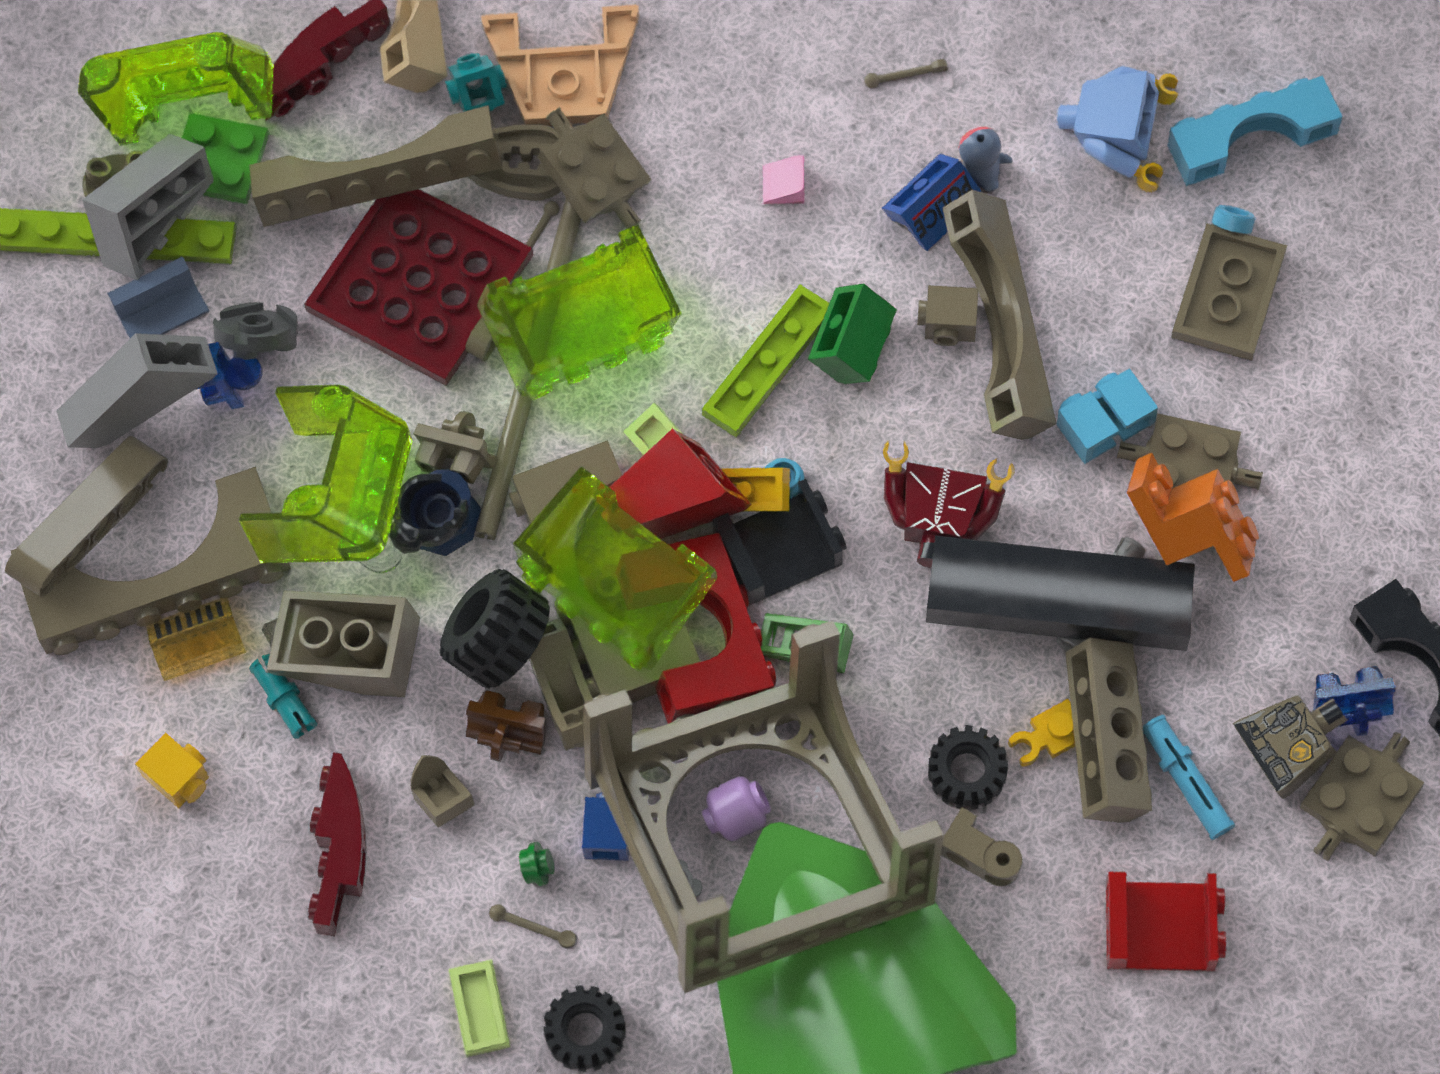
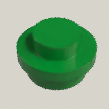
M532 842L528 845V848L520 850L519 864L525 882L527 884L536 883L538 886L547 885L549 882L548 875L554 874L555 871L554 860L548 848L543 849L539 842Z

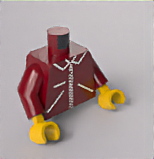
M889 441L884 444L883 456L886 462L889 463V467L885 468L884 502L894 525L904 530V540L920 543L917 556L918 564L932 568L935 536L978 540L996 522L1006 491L1003 488V484L1009 481L1015 474V467L1012 463L1009 465L1007 476L1004 478L998 477L994 472V466L998 458L991 461L987 466V476L907 462L905 470L902 468V464L907 460L909 454L906 442H903L904 453L899 458L889 456ZM987 477L991 481L990 484H987Z

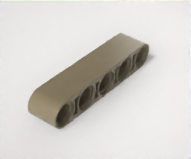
M134 436L126 438L14 550L5 566V573L40 597L46 596L153 487L151 481L159 471L164 472L166 470L168 458Z

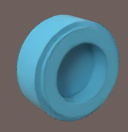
M1219 205L1215 208L1212 223L1225 230L1250 234L1252 233L1256 218L1254 214L1244 209L1229 205Z

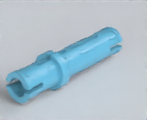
M1159 715L1143 725V734H1145L1161 759L1159 762L1163 772L1169 771L1187 802L1209 833L1211 840L1232 830L1235 827V823L1231 821L1211 787L1192 761L1191 756L1193 753L1189 746L1181 744L1166 721L1165 715Z

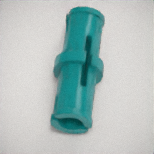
M270 654L261 656L266 668ZM256 659L250 665L249 670L254 674L268 695L266 699L267 704L272 710L277 709L289 728L292 737L298 739L304 735L302 727L297 721L298 718L308 732L316 728L317 721L311 716L299 698L300 690L294 682H289L284 676L267 673L259 660Z

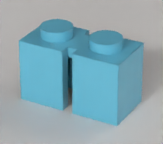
M1130 368L1119 375L1116 373L1106 375L1096 384L1095 388L1097 391L1093 393L1090 391L1083 396L1081 393L1074 394L1060 406L1056 425L1084 464L1115 447L1117 444L1112 437L1119 435L1125 441L1156 421L1158 407Z

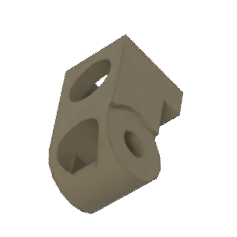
M961 807L944 835L941 855L990 884L1007 886L1013 883L1018 878L1022 865V854L1019 848L1008 841H995L974 828L977 815Z

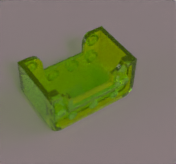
M639 225L620 231L618 234L621 240L620 243L615 242L607 247L605 244H601L590 255L527 280H523L522 276L515 278L510 286L507 278L504 277L486 285L477 303V308L520 396L529 395L531 400L539 399L554 390L553 386L566 380L569 385L578 383L591 375L590 370L603 365L606 370L612 369L628 360L627 355L641 349L643 354H649L665 345L663 338L674 331L673 327L682 313Z

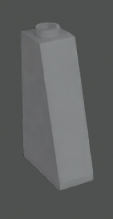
M140 333L133 335L56 410L67 446L99 448L108 445L214 378L218 373L206 337Z

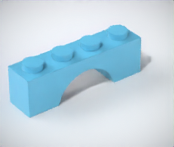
M1323 76L1311 80L1302 78L1294 81L1285 89L1273 93L1264 91L1253 96L1247 102L1235 106L1232 104L1223 105L1214 110L1212 114L1198 119L1189 117L1179 121L1174 127L1170 128L1167 146L1186 186L1223 174L1230 146L1247 133L1260 130L1278 132L1289 137L1301 147L1338 134L1343 116Z

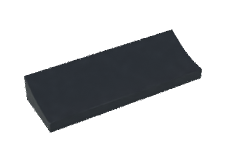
M935 536L926 623L1080 640L1095 638L1130 643L1135 646L1187 651L1191 637L1195 564L1174 562L1166 565L1164 560Z

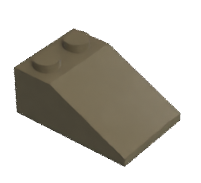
M283 590L267 671L270 674L363 695L405 698L420 616L406 597Z

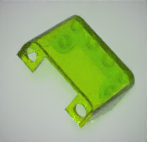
M582 466L513 542L518 558L516 564L524 571L521 575L523 581L536 592L541 593L543 590H546L556 598L554 604L569 618L574 619L577 615L588 623L587 630L599 642L607 645L610 641L622 650L620 653L622 659L637 671H640L643 667L652 671L717 580L716 569L685 545L681 544L675 551L619 508L615 491Z

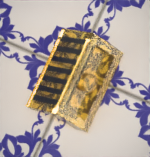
M228 598L211 601L197 609L180 612L146 626L149 643L164 681L246 653Z

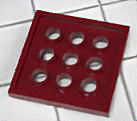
M421 189L376 199L310 294L304 306L306 312L447 386L468 355L465 346L474 327L500 290L505 286L512 289L533 257V248ZM403 222H413L418 226L417 230L409 236H401L395 232L397 226ZM438 240H447L452 243L450 251L441 255L431 252L430 247ZM381 254H391L396 258L393 265L385 269L377 268L373 265V262ZM474 258L484 259L488 263L487 267L479 273H471L465 269L467 262ZM417 272L427 273L431 277L430 281L422 287H414L408 283L409 278ZM360 286H367L373 289L372 296L365 301H356L351 298V294ZM457 290L466 295L465 300L456 306L447 305L443 301L444 296L450 291ZM393 305H404L409 309L407 315L399 320H392L386 316L387 310ZM430 323L440 324L444 328L442 334L433 339L422 336V329Z

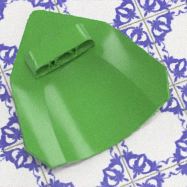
M782 822L770 823L762 830L731 905L729 938L880 885L881 882L865 851ZM936 902L925 908L717 982L733 1074H951L971 1067L991 1064L1017 1054L1015 1003L944 915Z

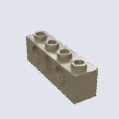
M1089 638L1065 652L1083 819L1117 823L1131 822L1152 811V791L1149 786L1146 760L1147 749L1144 743L1142 706L1139 700L1133 644Z

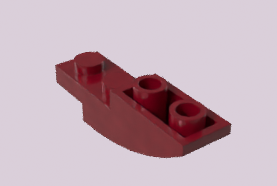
M370 0L346 16H343L339 9L333 6L296 36L271 67L256 97L261 116L265 121L273 116L283 117L294 108L295 102L308 94L310 96L320 94L326 89L329 81L333 79L329 65L331 62L340 63L345 61L352 54L353 48L366 40L369 42L376 41L384 35L391 23L387 6L383 1Z
M333 752L330 766L324 765L320 776L319 790L324 792L321 807H314L310 821V832L315 833L314 836L319 847L329 848V851H322L319 859L318 877L322 878L319 894L313 893L311 896L308 919L313 920L312 923L317 934L335 937L344 894L362 897L367 849L364 817L355 783L342 754Z

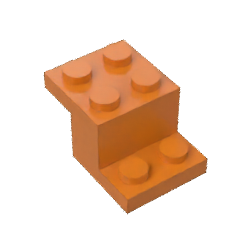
M1152 453L1138 458L1127 494L1166 565L1214 546L1233 582L1249 576L1259 535L1253 520L1249 516L1244 517L1237 505L1239 504V497L1233 483L1230 480L1224 481L1219 470L1216 469L1172 488L1173 480L1170 472L1164 464L1158 465Z

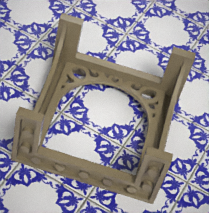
M833 620L820 625H808L799 632L792 634L789 683L760 691L755 695L737 701H724L715 708L699 714H686L677 718L672 723L654 729L645 728L632 736V703L626 690L614 694H601L590 702L583 704L586 780L591 789L600 787L678 957V980L684 993L935 904L944 833L937 820L903 832L898 827L859 750L846 717L836 681L840 633ZM794 720L798 721L800 730L792 739L782 740L776 735L775 730L777 726ZM766 730V733L763 735L753 736V734ZM810 734L814 737L810 741V744L816 748L813 750L803 748ZM742 749H767L791 755L817 770L832 786L881 884L729 938L730 910L723 895L698 903L672 848L667 831V812L670 801L679 784L692 770L720 754ZM687 757V759L681 763H673V761ZM660 767L670 775V778L663 783H653L644 779L640 773ZM649 795L660 797V800L654 805H649L648 802Z

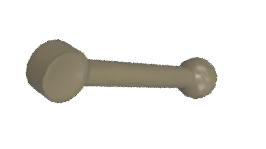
M938 59L930 65L887 74L869 73L866 75L864 83L869 88H876L879 83L932 72L947 71L948 65L945 59Z
M551 200L545 203L543 208L545 213L526 245L533 247L550 218L559 213L560 207L557 202Z
M500 904L493 905L489 910V916L492 920H505L559 941L563 948H571L576 943V936L570 930L558 932L506 912L505 907Z

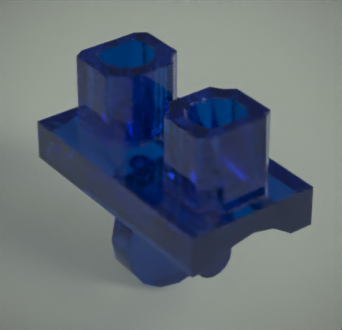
M219 342L208 344L218 374L195 390L200 389L203 401L207 406L226 401L231 409L244 407L243 399L236 389L249 390L260 382L263 376V369L257 358L243 360L235 357L230 359Z
M1377 666L1361 668L1355 673V683L1341 685L1339 675L1334 673L1320 674L1316 677L1313 711L1333 698L1348 720L1338 727L1353 725L1357 737L1365 736L1368 734V722L1380 721L1382 716L1393 715V695L1396 692L1393 677L1384 678Z

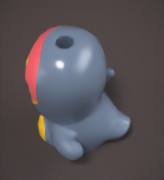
M984 126L971 129L961 137L959 152L962 164L978 187L986 191L996 190L999 187L1000 165L1013 161L1008 154L1001 152V141L998 134L992 128Z

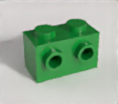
M864 283L836 287L808 360L839 383L870 382L872 375L876 371L877 361L885 340L890 334L891 324L897 309Z

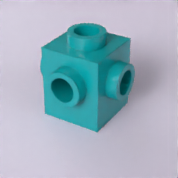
M479 53L464 55L456 60L457 64L448 67L451 80L445 81L452 105L459 103L463 112L488 106L490 112H492L496 107L505 104L501 89L507 88L500 64L494 66L487 55L480 56ZM479 79L478 83L474 86L466 84Z

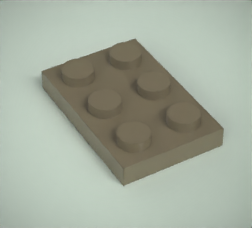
M1206 223L1171 338L1252 361L1287 245L1248 234L1232 232Z

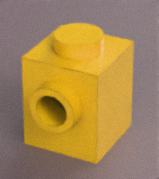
M166 732L135 763L141 776L178 809L186 801L189 804L195 802L207 787L205 781L209 776L203 766L207 760L191 744L187 743L182 747Z

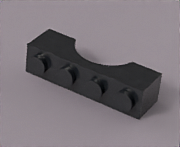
M1395 579L1354 605L1349 620L1375 653L1383 651L1408 653L1421 660L1430 669L1438 687V702L1428 722L1440 736V625L1427 619L1420 610L1421 604L1415 593L1407 587L1404 589L1399 581Z

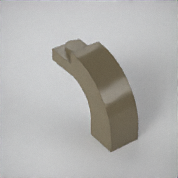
M559 618L547 623L543 637L529 658L559 738L564 749L569 750L574 747H584L583 704L590 702L593 697L581 671L568 631Z

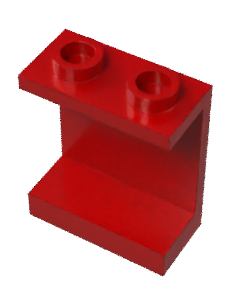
M1108 871L1106 879L1107 969L1215 971L1219 958L1226 957V932L1218 931V915H1224L1225 890L1224 888H1217V874L1207 873L1204 883L1127 882L1126 872Z

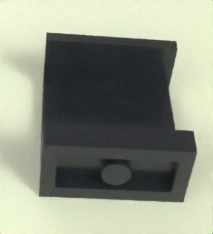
M806 479L798 482V496L789 499V511L759 512L736 523L732 522L728 513L712 519L713 534H720L724 547L731 559L735 578L738 584H742L745 587L749 606L842 565L843 550L847 549L843 535L837 526L830 527L825 517V514L828 513L825 500L819 490L812 492Z

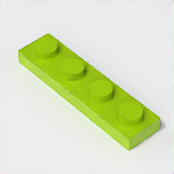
M799 284L703 406L702 416L737 438L818 334L829 302Z

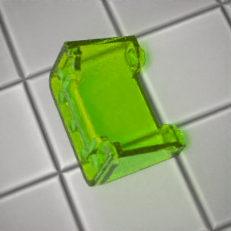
M212 32L95 56L88 60L81 68L78 94L119 145L122 146L139 142L137 131L146 121L149 120L151 123L159 122L160 105L228 92L227 99L233 107L244 105L245 112L252 121L271 117L273 62L265 49L258 44L223 32Z

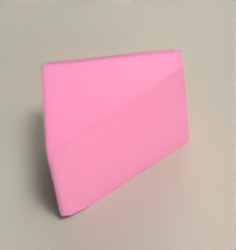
M804 155L763 165V204L804 203Z

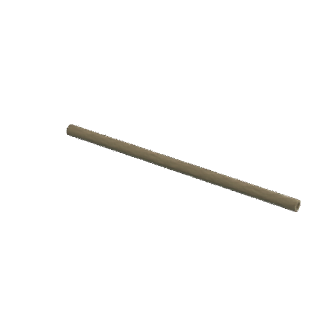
M567 198L563 206L497 449L496 457L498 460L491 471L475 530V536L479 538H484L485 534L488 535L487 539L495 540L579 230L581 218Z

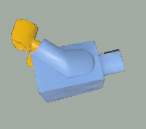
M1120 66L1099 79L1086 81L1082 85L1079 105H1060L1057 112L1058 126L1061 130L1074 129V134L1088 155L1128 178H1131L1133 175L1136 176L1140 189L1145 192H1154L1157 190L1158 185L1155 182L1149 181L1145 174H1152L1161 178L1163 169L1159 164L1153 162L1142 166L1140 165V160L1147 159L1157 102L1169 105L1174 103L1178 96L1177 92L1167 90L1164 87L1176 88L1178 80L1171 73L1164 74L1157 80L1154 74L1147 71Z

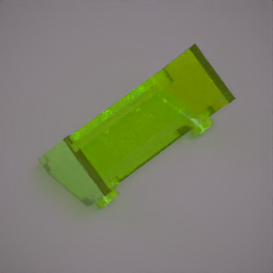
M343 385L277 387L275 394L295 435L335 436L321 485H304L293 490L286 497L281 513L240 514L239 522L260 563L367 561L375 558L384 550L387 544L413 441L407 423L397 415Z

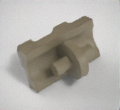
M460 411L453 421L445 419L442 423V429L418 423L413 433L420 443L415 463L424 472L431 473L435 470H441L445 459L449 458L454 460L450 470L459 473L467 483L474 484L482 468L485 467L493 470L498 460L496 455L488 453L487 443L482 439L484 429L476 427L475 417L470 412Z

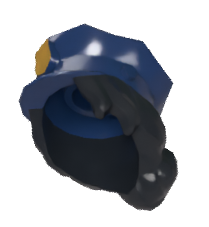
M449 469L435 470L429 474L413 476L402 485L396 493L390 508L394 521L387 529L388 537L396 549L404 554L424 550L447 556L474 539L481 507L471 495V488L468 486V483L459 473Z

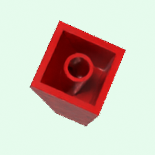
M673 428L597 498L606 509L602 513L603 518L616 532L620 533L623 530L632 539L637 536L649 542L713 522L712 519L726 513L730 516L745 511L752 505L699 442Z

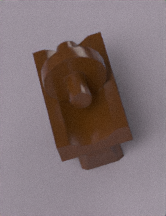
M489 690L483 692L478 702L469 701L466 709L468 718L466 737L477 739V744L491 747V760L500 762L505 751L520 754L521 750L541 755L545 743L546 721L543 703L527 700L522 702L521 708L517 712L505 709L506 698L501 693Z

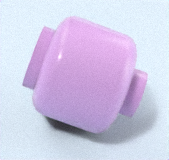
M740 776L708 791V808L702 810V815L712 834L720 832L726 840L736 841L762 829L766 824V814L771 812V808L760 784L757 781L750 782L747 778Z

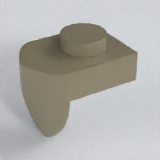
M422 755L411 775L410 788L416 803L438 828L475 806L472 794L442 759L431 755Z

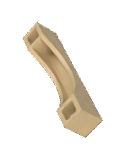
M397 0L393 26L388 37L380 46L384 83L420 93L428 91L447 77L437 0Z

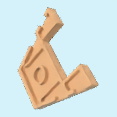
M638 4L602 7L604 43L582 46L520 50L518 13L481 15L483 30L495 58L501 66L506 83L524 124L550 126L551 123L546 117L559 107L571 124L589 123L602 114H605L607 118L609 117L638 24Z

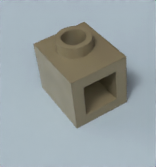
M928 285L927 301L919 300L917 325L926 326L925 339H932L935 344L940 346H953L958 341L975 342L979 288Z

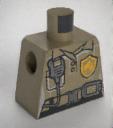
M1297 695L1241 718L1232 724L1277 794L1284 799L1296 791L1336 754V750L1326 734L1348 720L1333 698L1310 712L1304 701Z

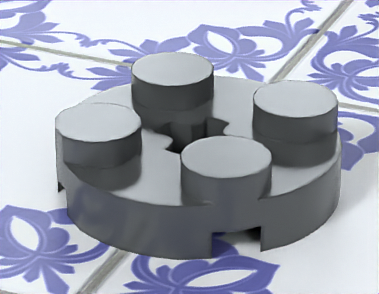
M262 302L237 304L220 311L219 321L214 318V339L220 346L233 350V356L241 360L254 359L258 356L259 352L274 350L290 351L297 346L298 318L293 310L276 304V311L264 310Z

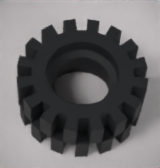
M965 725V731L960 732L958 726L950 729V735L946 736L943 733L938 738V744H933L930 752L928 777L929 782H932V789L936 795L940 794L942 796L943 802L946 804L952 802L956 804L955 808L961 809L963 806H970V809L973 810L978 809L979 804L984 803L985 806L990 804L993 797H998L1002 792V787L1006 782L1008 771L1007 752L1004 746L1000 748L999 739L995 735L991 738L988 737V730L980 727L979 732L972 731L973 725ZM962 754H973L982 760L985 772L975 782H961L951 772L950 766L953 760Z
M583 985L575 986L576 991L569 993L568 989L561 992L562 998L558 1001L554 998L550 1003L551 1009L549 1012L546 1011L544 1016V1036L552 1056L557 1061H561L564 1067L570 1070L572 1067L577 1068L579 1072H587V1069L594 1068V1071L602 1069L601 1065L606 1062L608 1064L613 1062L616 1053L621 1052L624 1038L626 1039L624 1015L618 1002L615 1003L612 995L605 991L602 994L599 992V988L591 986L590 990H584ZM579 1014H592L602 1023V1033L598 1040L592 1044L579 1045L574 1043L568 1036V1025Z

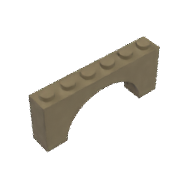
M607 440L512 476L515 491L509 493V497L517 517L526 516L530 528L524 530L527 543L532 554L540 552L545 563V565L539 567L542 580L547 591L555 589L560 600V602L554 604L557 617L562 620L565 627L570 626L575 640H572L571 643L579 665L586 663L591 677L585 679L593 699L601 694H614L626 690L631 703L657 694L655 688L662 671L701 661L686 625L668 630H649L624 623L609 614L596 602L581 578L578 569V550L585 527L593 514L602 506L597 498L622 476Z
M256 467L215 480L218 505L216 516L208 535L188 558L166 572L134 581H110L90 576L74 567L44 597H40L21 584L38 640L46 654L52 652L55 655L69 654L78 649V643L93 638L97 641L109 640L116 637L120 633L121 628L133 624L140 627L149 626L158 622L164 613L176 609L178 612H189L200 607L202 600L216 595L220 598L233 597L243 590L242 586L259 581L261 584H269L281 579L284 575L283 572L291 570V566Z

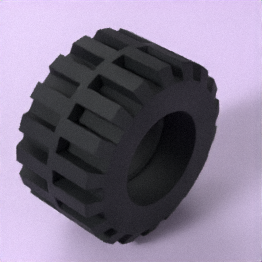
M497 569L492 573H488L464 594L452 611L441 637L440 656L482 687L490 689L491 687L500 686L524 666L539 645L549 620V601L505 569Z

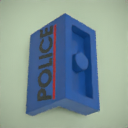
M939 154L890 199L882 209L891 220L905 225L919 245L928 251L948 232L942 208L971 190L982 191L959 159Z

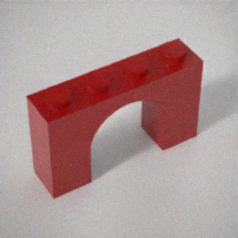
M719 533L623 554L616 570L628 611L669 601H689L711 612L723 629L725 648L718 655L702 662L662 671L655 689L668 724L683 715H696L713 709L724 701H737L755 695L760 691L774 688L776 685L774 667L770 661H765L761 650L762 635L760 628L756 622H751L747 611L749 605L747 592L742 584L738 585L731 559Z

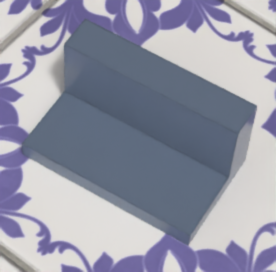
M183 256L141 276L138 281L133 280L107 293L129 338L136 333L163 335L210 312L194 283L190 269Z

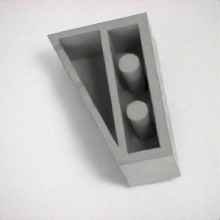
M168 134L82 199L104 267L138 281L145 271L141 266L154 248L159 250L163 248L168 241L164 235L176 219L184 220L214 181L203 146Z

